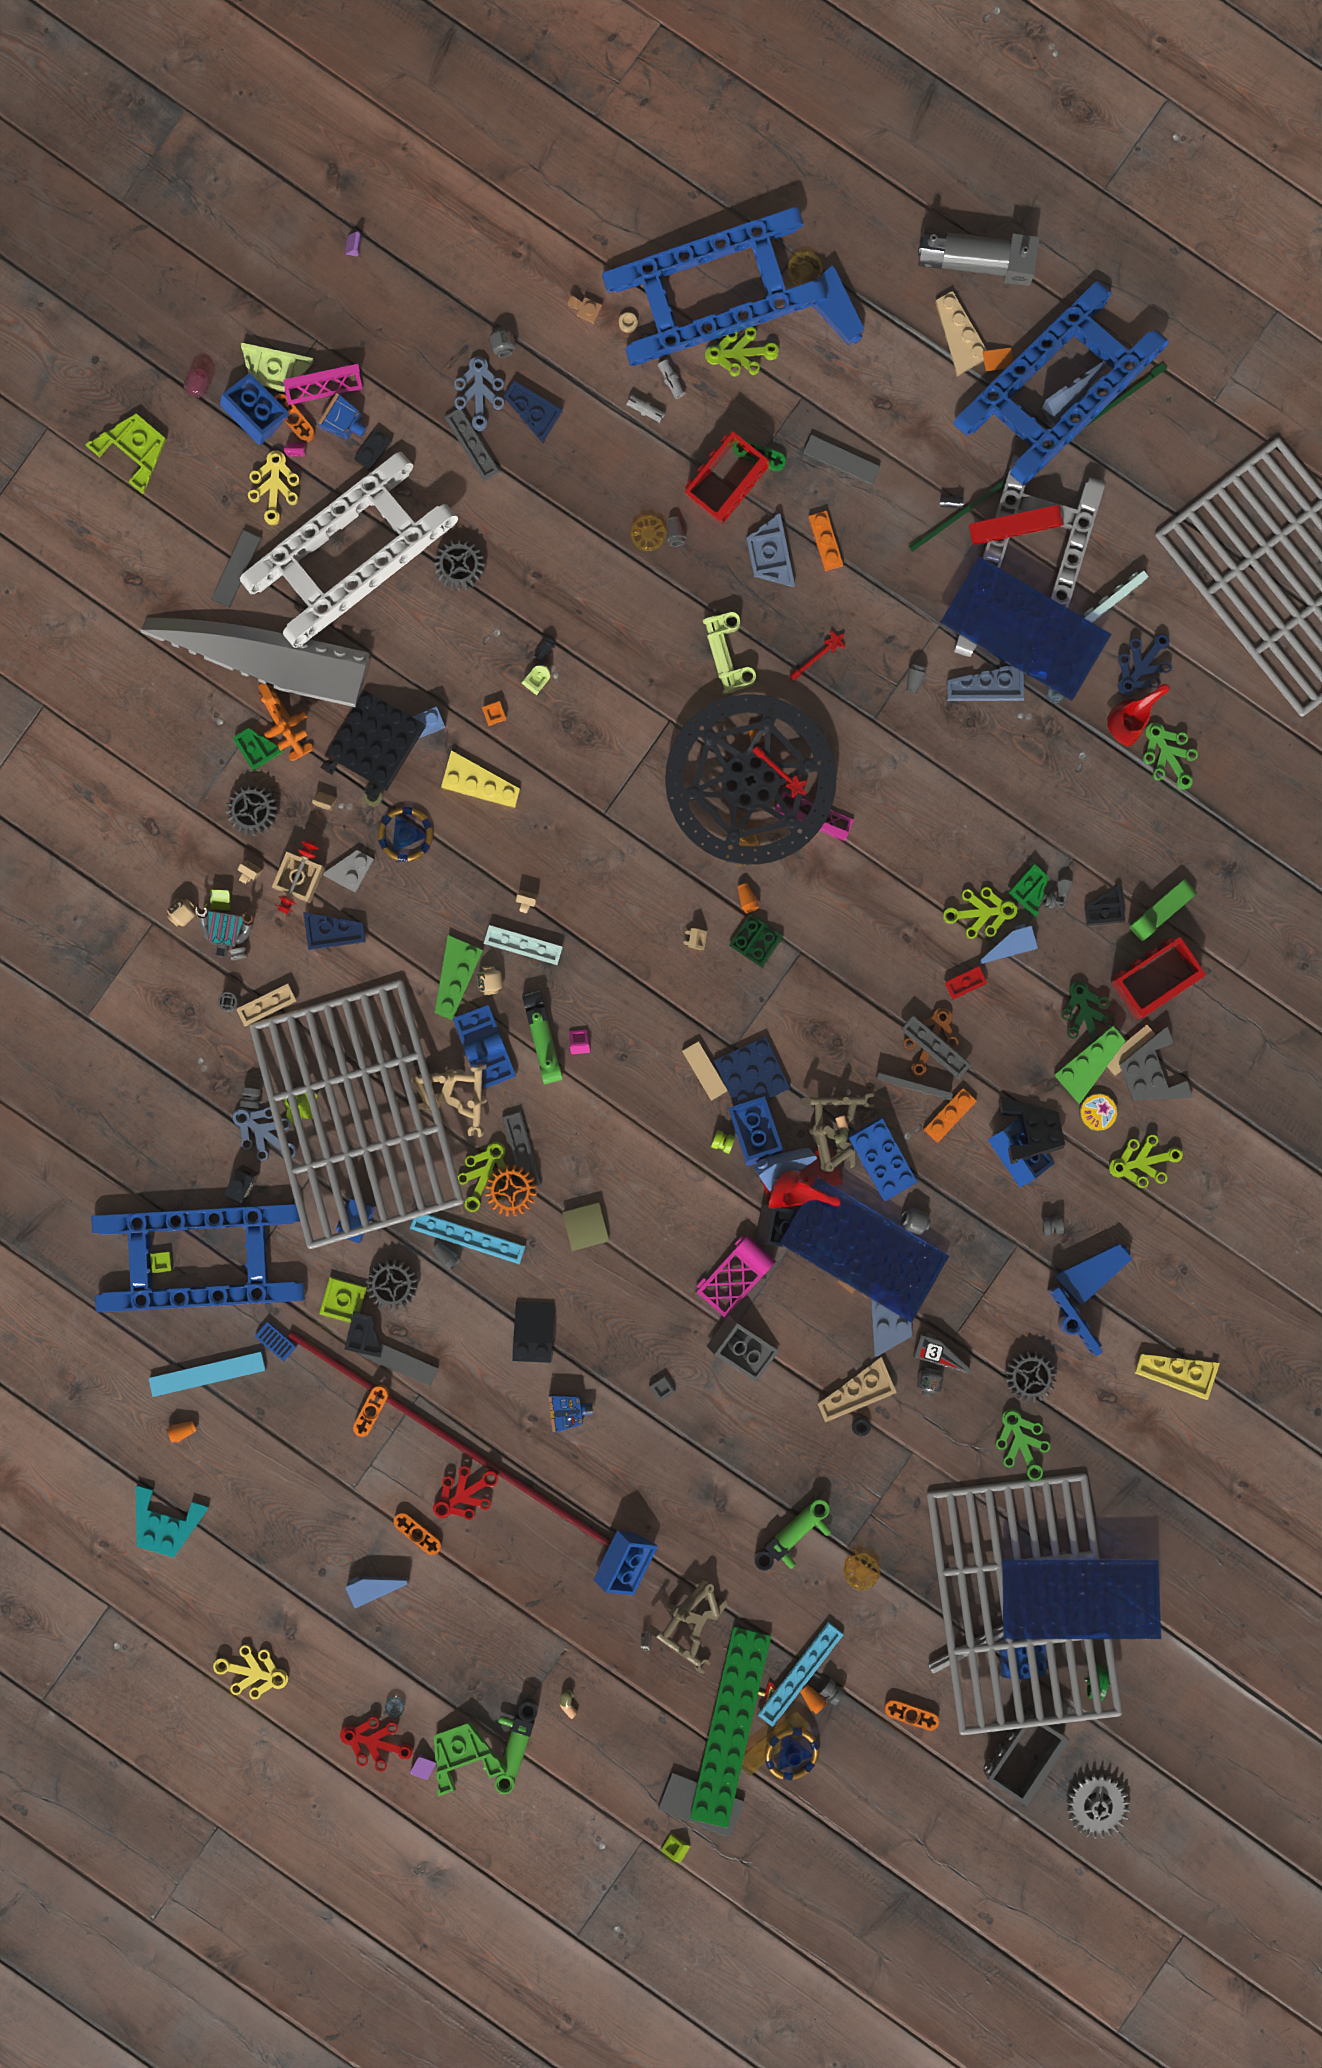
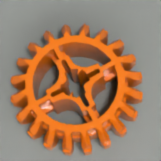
M514 1164L512 1170H510L509 1165H505L506 1171L499 1167L498 1171L500 1174L498 1175L493 1171L492 1175L495 1179H487L492 1185H485L486 1189H491V1192L485 1193V1196H492V1199H489L487 1202L492 1203L494 1201L496 1204L492 1209L495 1210L499 1206V1214L506 1210V1216L510 1215V1211H513V1216H517V1209L523 1214L524 1209L522 1207L525 1206L526 1209H530L531 1207L527 1202H535L530 1196L537 1195V1192H531V1189L537 1188V1185L530 1184L535 1179L534 1177L527 1178L530 1174L529 1171L522 1174L524 1167H520L519 1171H516L517 1165ZM511 1174L522 1178L526 1185H515ZM506 1175V1186L503 1189L496 1190L497 1182ZM509 1185H513L516 1189L521 1188V1190L513 1192V1196H510V1193L501 1192L508 1189ZM527 1191L524 1201L516 1205L517 1194ZM497 1196H507L511 1206L502 1204Z

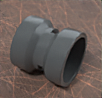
M224 992L218 998V1005L222 1010L233 1012L239 1007V998L233 993Z
M242 1087L243 1099L240 1101V1106L259 1109L258 1097L261 1095V1089Z
M1055 1215L1053 1218L1041 1217L1044 1236H1050L1052 1233L1064 1234L1061 1215Z
M829 1678L820 1689L819 1694L823 1697L828 1696L830 1703L835 1706L841 1700L846 1690L842 1686H835V1681Z

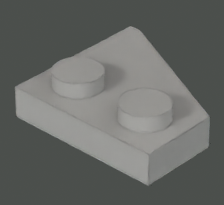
M356 850L324 872L323 875L357 893L374 859Z

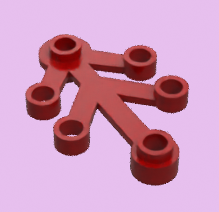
M462 1465L458 1471L460 1476L456 1494L450 1499V1487L453 1486L455 1480L451 1475L443 1478L441 1499L435 1501L433 1505L434 1514L439 1518H446L452 1514L464 1517L466 1520H472L475 1516V1510L471 1507L465 1510L453 1507L459 1502L488 1510L492 1504L488 1497L479 1499L470 1497V1495L485 1486H495L499 1479L498 1473L494 1470H488L484 1473L481 1480L465 1489L466 1480L471 1469L467 1465ZM461 1469H467L468 1473L462 1474ZM488 1475H494L495 1479L489 1480ZM445 1479H451L452 1484H446ZM487 1501L489 1506H483L482 1502ZM440 1505H445V1506H446V1510H445V1511L440 1510L439 1506H440ZM471 1511L473 1516L468 1517L466 1512Z
M371 1716L368 1721L357 1727L352 1725L345 1726L340 1732V1739L344 1744L352 1747L359 1766H365L369 1760L368 1756L362 1752L359 1743L366 1744L375 1761V1769L379 1772H383L386 1769L387 1762L382 1759L377 1748L397 1753L403 1760L411 1758L414 1749L410 1743H402L399 1746L379 1740L388 1734H395L397 1732L398 1724L394 1721L389 1722L386 1727L369 1736L362 1735L361 1733L369 1728L375 1729L378 1727L380 1720L377 1716ZM375 1719L377 1724L371 1725L370 1720ZM389 1725H394L396 1729L390 1731ZM346 1733H352L353 1738L348 1739ZM407 1749L409 1754L403 1755L402 1750ZM365 1757L366 1762L361 1763L359 1758ZM378 1763H384L385 1767L379 1768Z

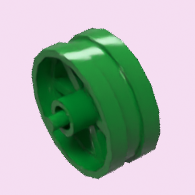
M1095 1663L1100 1698L1103 1701L1108 1686H1111L1108 1666ZM1088 1676V1678H1084V1681H1087V1697L1093 1699L1090 1677Z

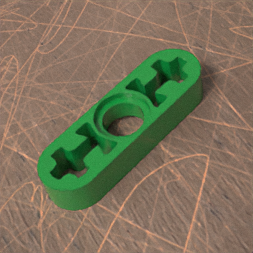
M743 439L754 449L763 451L765 458H768V453L771 454L770 459L776 460L780 458L782 464L774 466V461L769 460L770 466L768 469L781 471L785 467L786 458L782 453ZM736 442L734 443L733 452L737 457L755 464L758 462L752 455L751 457L747 456L749 453L746 450H743L742 453L738 452L739 448L737 446L740 445Z

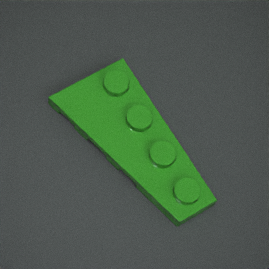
M449 935L447 937L435 1013L453 1021L483 950Z
M1113 1025L1055 1073L1054 1076L1080 1104L1126 1039Z

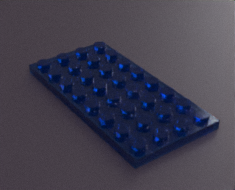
M980 556L940 621L941 625L1070 701L1074 699L1112 635Z
M816 1177L812 1187L826 1192L827 1195L838 1197L841 1201L840 1205L833 1206L819 1200H810L800 1205L779 1244L912 1323L949 1255L821 1178Z
M1001 1560L1003 1639H1161L1158 1560Z

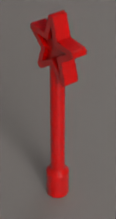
M831 631V639L824 642L827 646L800 669L792 672L789 675L790 678L795 681L801 676L803 671L830 649L832 653H834L837 647L844 649L845 645L841 642L844 634L836 636Z
M759 746L753 749V752L759 758H763L790 783L786 787L792 790V798L798 793L806 795L803 787L807 784V781L799 782L796 776H794V780L791 779L765 755V752Z

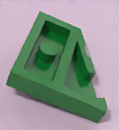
M250 728L233 737L234 742L253 771L284 753V750H280L277 745Z
M1032 864L1008 893L1029 913L1037 917L1048 876L1038 866Z

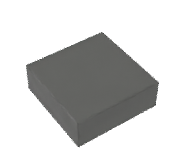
M665 1375L649 1385L659 1402L675 1392Z

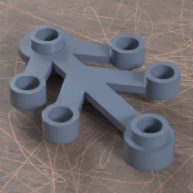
M480 356L473 357L469 362V370L454 382L455 389L462 391L466 383L475 376L473 386L462 397H457L454 405L457 409L462 410L465 408L466 403L475 395L476 416L472 420V427L478 432L485 430L487 427V419L483 416V395L492 403L495 409L500 410L504 406V400L501 397H496L483 384L482 376L492 384V388L496 391L502 390L504 382L502 379L496 378L487 369V361ZM480 363L482 367L476 368L475 364ZM460 381L463 383V386L458 387L456 383ZM500 382L501 387H496L494 383ZM457 401H463L464 405L458 406ZM495 401H501L502 405L496 406ZM478 419H481L483 421V424L478 425L476 421Z
M271 1107L255 1112H250L246 1108H239L233 1114V1121L241 1130V1147L244 1150H250L253 1147V1141L249 1139L248 1127H250L255 1132L258 1150L256 1156L258 1160L266 1161L269 1157V1153L265 1149L264 1138L278 1147L283 1156L279 1138L269 1132L270 1130H276L275 1123L258 1124L253 1120L262 1117L272 1119L273 1115L270 1117L266 1115V1111L271 1109ZM241 1114L246 1115L245 1121L240 1120L239 1117ZM283 1118L282 1122L284 1120L288 1122V1127L284 1128V1130H287L291 1127V1122L287 1118ZM247 1140L250 1142L249 1148L244 1146V1142ZM288 1143L289 1147L293 1149L291 1154L293 1158L297 1154V1148L294 1144ZM261 1152L266 1153V1157L264 1159H261L259 1157V1154Z

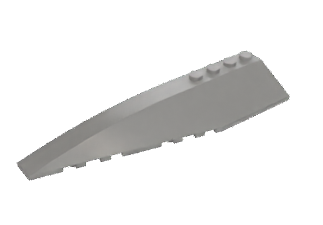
M146 618L141 628V633L160 641H170L172 646L177 648L182 646L189 649L191 654H201L204 656V659L227 669H237L242 675L247 677L249 675L254 676L263 684L271 683L275 689L352 707L356 706L369 671L370 653L310 639L302 646L294 648L283 633L259 628L175 618Z

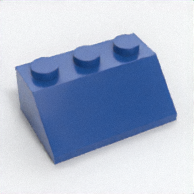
M250 373L221 396L220 406L259 446L277 431L290 414Z
M1021 1117L988 1139L992 1148L996 1151L1019 1187L1033 1181L1054 1164L1048 1153L1035 1155L1028 1160L1022 1159L1015 1164L1010 1163L1009 1146L1026 1145Z
M617 1530L593 1580L605 1593L634 1595L658 1545L633 1532Z

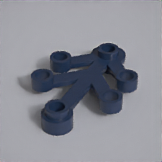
M1158 634L1154 638V646L1142 661L1140 654L1142 642L1135 638L1129 643L1135 669L1131 676L1128 668L1130 656L1125 653L1119 656L1118 663L1121 666L1122 679L1118 683V690L1123 696H1131L1137 689H1156L1161 684V680L1156 676L1147 681H1137L1141 675L1161 672L1167 674L1172 670V664L1168 661L1163 662L1161 665L1148 666L1160 650L1168 647L1170 639L1166 634ZM1159 638H1164L1165 644H1161ZM1134 641L1139 644L1138 648L1133 647L1132 643ZM1121 657H1126L1127 662L1123 663ZM1163 665H1168L1169 670L1165 671ZM1153 679L1157 680V686L1152 685L1151 681ZM1129 683L1131 685V689H1126L1125 684Z

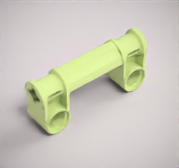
M729 612L704 619L703 624H706L707 638L718 676L723 683V694L752 686L756 681L755 671L750 667L734 671L724 636L740 628V617L734 612ZM729 618L737 620V624L732 627L728 626L726 622ZM747 672L753 675L752 680L748 682L742 679L743 674Z

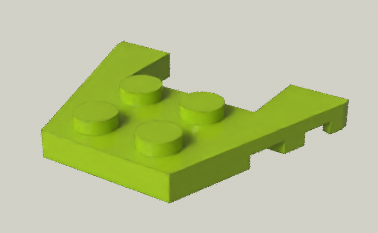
M134 414L116 425L112 430L99 435L100 437L87 442L86 446L100 458L109 446L114 443L141 466L129 480V483L144 494L166 439L138 414Z

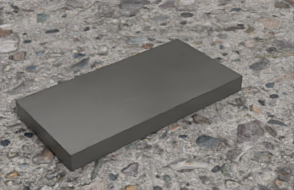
M672 1771L658 1809L731 1838L744 1800L735 1797L728 1828L692 1820L690 1816L698 1781Z

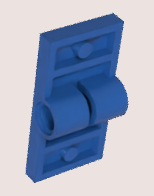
M489 1005L453 1018L471 1067L477 1064H486V1069L482 1070V1090L517 1077Z
M881 1117L848 1136L862 1165L884 1202L918 1183Z
M1052 1286L1049 1288L1048 1292L1063 1312L1058 1319L1059 1328L1070 1335L1078 1334L1091 1354L1095 1356L1103 1352L1100 1348L1102 1347L1101 1342L1096 1336L1094 1337V1335L1090 1334L1091 1328L1088 1323L1079 1318L1078 1315L1081 1313L1078 1308L1068 1302L1067 1299L1070 1297L1067 1292L1061 1287ZM1072 1319L1073 1326L1068 1329L1067 1322Z

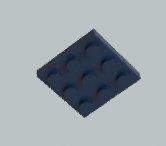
M766 1037L714 1060L734 1106L764 1096L767 1100L790 1089Z

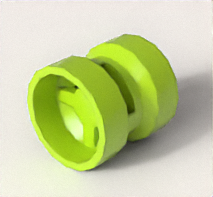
M717 1130L711 1147L715 1149L720 1148L723 1152L729 1154L736 1136L726 1135L723 1131Z

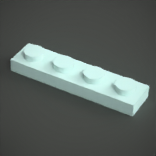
M1145 571L1140 574L1138 572L1134 573L1128 578L1129 583L1125 586L1120 584L1113 590L1114 595L1110 598L1105 596L1098 602L1100 604L1099 607L1095 610L1092 607L1083 614L1085 618L1081 622L1086 627L1089 626L1149 576Z
M490 925L484 941L486 945L554 965H558L563 948L559 945Z

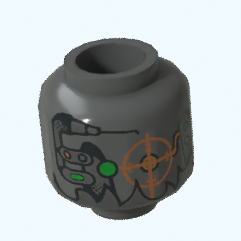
M498 327L489 336L491 350L495 355H498V357L512 355L516 344L511 330L505 329V327Z
M925 1367V1370L919 1372L917 1388L922 1390L923 1395L933 1396L934 1393L941 1392L944 1376L938 1369Z

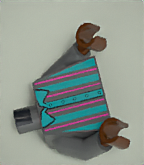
M205 903L204 910L200 909L199 904H197L195 912L198 915L199 926L204 938L211 944H217L216 956L227 957L228 946L238 947L250 936L252 921L256 916L254 912L251 917L247 916V910L242 916L208 911L207 914L208 904Z

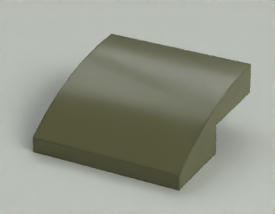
M599 1201L562 1211L572 1251L609 1242Z

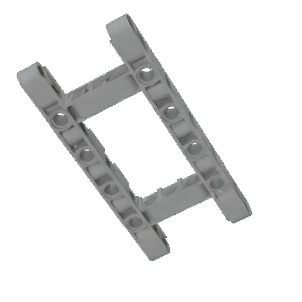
M1014 454L1006 484L1004 485L994 518L1060 505L1023 494L1025 485L1022 486L1010 475V471L1015 466L1014 463L1021 457ZM1089 477L1087 483L1083 486L1077 509L1060 505L1064 525L1060 527L1067 528L1070 531V537L1062 555L1058 569L1059 573L1052 588L1044 619L990 603L1009 538L1003 539L1002 542H987L954 653L971 657L972 652L976 649L983 624L1037 640L1029 664V675L1046 680L1104 491L1105 481ZM1008 497L1012 498L1015 502L1014 505H1008L1005 499ZM1081 519L1085 520L1087 527H1081L1078 521ZM1074 556L1076 563H1069L1067 557ZM983 571H991L992 578L984 577ZM1056 593H1064L1065 600H1059ZM978 606L981 609V614H974L972 607ZM1045 629H1052L1054 631V636H1047L1045 633Z

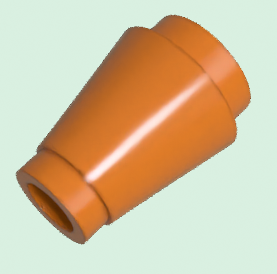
M748 883L738 886L741 909L745 913L757 910L759 908V901Z
M193 1420L173 1424L166 1429L171 1443H178L193 1432H196Z
M809 1685L800 1691L811 1712L814 1711L817 1714L827 1705L825 1698Z

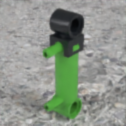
M541 990L522 993L543 1083L545 1085L561 1081L563 1078Z
M823 1498L813 1499L784 1529L764 1544L766 1549H760L755 1553L754 1561L756 1567L759 1570L767 1571L772 1568L775 1558L777 1561L782 1559L792 1569L796 1563L787 1554L788 1550L815 1525L826 1536L831 1533V1529L822 1521L829 1514L827 1502ZM817 1504L824 1505L825 1508L822 1513L814 1511V1507ZM762 1555L769 1557L767 1564L759 1563L758 1560Z
M527 1698L520 1703L519 1715H516L515 1720L504 1716L499 1717V1723L512 1727L502 1759V1764L507 1769V1772L498 1775L495 1781V1788L501 1794H508L514 1788L535 1723L534 1719L538 1713V1704L533 1699ZM525 1706H531L534 1712L531 1714H526L523 1711V1708ZM506 1778L510 1781V1785L502 1786L500 1780Z

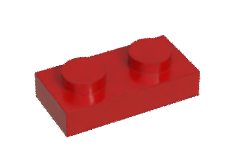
M976 967L944 984L951 999L954 1000L987 984V981L980 967Z

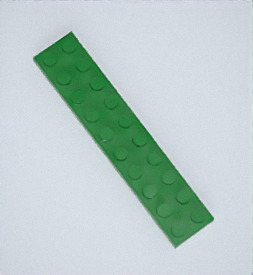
M733 1627L690 1816L692 1820L728 1828L771 1635Z

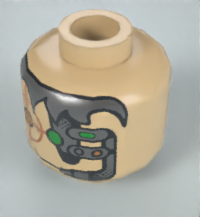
M178 898L167 908L168 914L166 916L175 926H185L195 917L193 910L195 906L188 899L184 901Z
M494 966L483 967V971L477 974L478 989L484 992V995L499 993V990L503 987L501 971L494 969Z

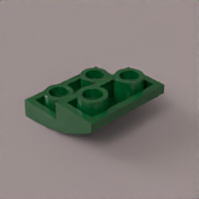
M750 914L729 946L763 968L784 937Z

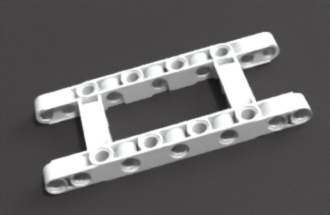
M398 452L241 575L240 582L250 594L261 593L283 575L307 604L308 608L289 622L283 631V635L294 648L306 643L456 524L458 517L447 504L436 506L414 523L391 496L389 491L407 478L413 469V464L402 452ZM369 505H375L382 517L386 518L399 536L327 593L323 594L299 565V560L319 548L329 540L332 534L352 522Z

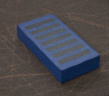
M269 1322L255 1335L261 1343L283 1362L297 1347Z

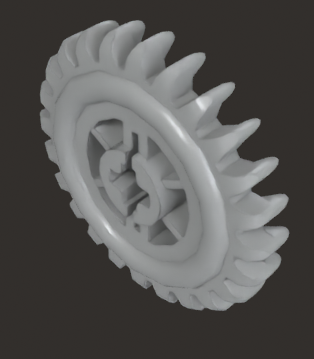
M1092 1774L1091 1780L1085 1776L1084 1783L1078 1780L1079 1787L1072 1786L1075 1793H1068L1072 1799L1066 1801L1067 1804L1072 1805L1067 1808V1812H1072L1069 1820L1075 1819L1073 1826L1080 1825L1078 1829L1080 1833L1086 1829L1085 1835L1087 1837L1092 1832L1095 1839L1098 1833H1100L1103 1839L1105 1832L1112 1836L1111 1829L1119 1832L1117 1825L1124 1827L1121 1819L1128 1820L1124 1812H1130V1809L1125 1806L1130 1804V1801L1123 1799L1128 1796V1793L1121 1792L1124 1789L1123 1785L1117 1786V1780L1111 1782L1110 1776H1107L1104 1780L1103 1774H1100L1098 1779L1095 1774ZM1096 1792L1095 1796L1091 1799L1088 1797L1090 1794ZM1103 1793L1107 1794L1110 1797V1799L1105 1801L1103 1799ZM1088 1799L1089 1808L1084 1810L1085 1800ZM1112 1802V1808H1111V1811H1110V1813H1109V1812H1108V1810H1109L1108 1804H1110V1803ZM1099 1803H1101L1103 1807H1099V1810H1096L1095 1807L1099 1806ZM1092 1812L1093 1818H1090L1086 1813Z

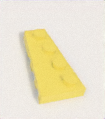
M451 750L441 788L513 808L516 807L520 793L518 787Z
M1141 1354L1134 1373L1208 1400L1220 1363Z

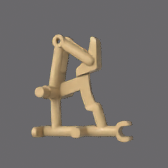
M486 1064L472 1066L471 1071L474 1072V1075L465 1074L463 1069H449L445 1073L429 1074L431 1083H444L442 1093L435 1094L438 1108L440 1103L449 1104L456 1107L460 1114L473 1119V1125L468 1129L469 1136L474 1135L475 1129L478 1131V1137L484 1135V1129L480 1127L481 1104L487 1102V1098L481 1096L482 1070L486 1069ZM422 1075L413 1076L411 1083L416 1087L423 1102H417L418 1108L431 1110ZM456 1081L474 1082V1098L467 1103L468 1107L473 1108V1110L466 1108L463 1101L451 1097Z

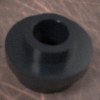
M857 1417L852 1422V1431L857 1436H865L871 1430V1424L865 1417ZM859 1423H864L865 1427L863 1430L858 1429Z

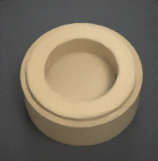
M625 312L620 316L619 327L622 331L630 333L637 328L638 320L635 314Z

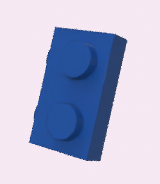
M1000 1638V1642L1006 1641L1005 1638ZM1045 1644L1034 1646L1038 1677L1046 1674ZM1026 1647L1015 1648L1019 1680L1030 1678ZM1007 1649L1000 1650L1001 1677L1011 1679Z

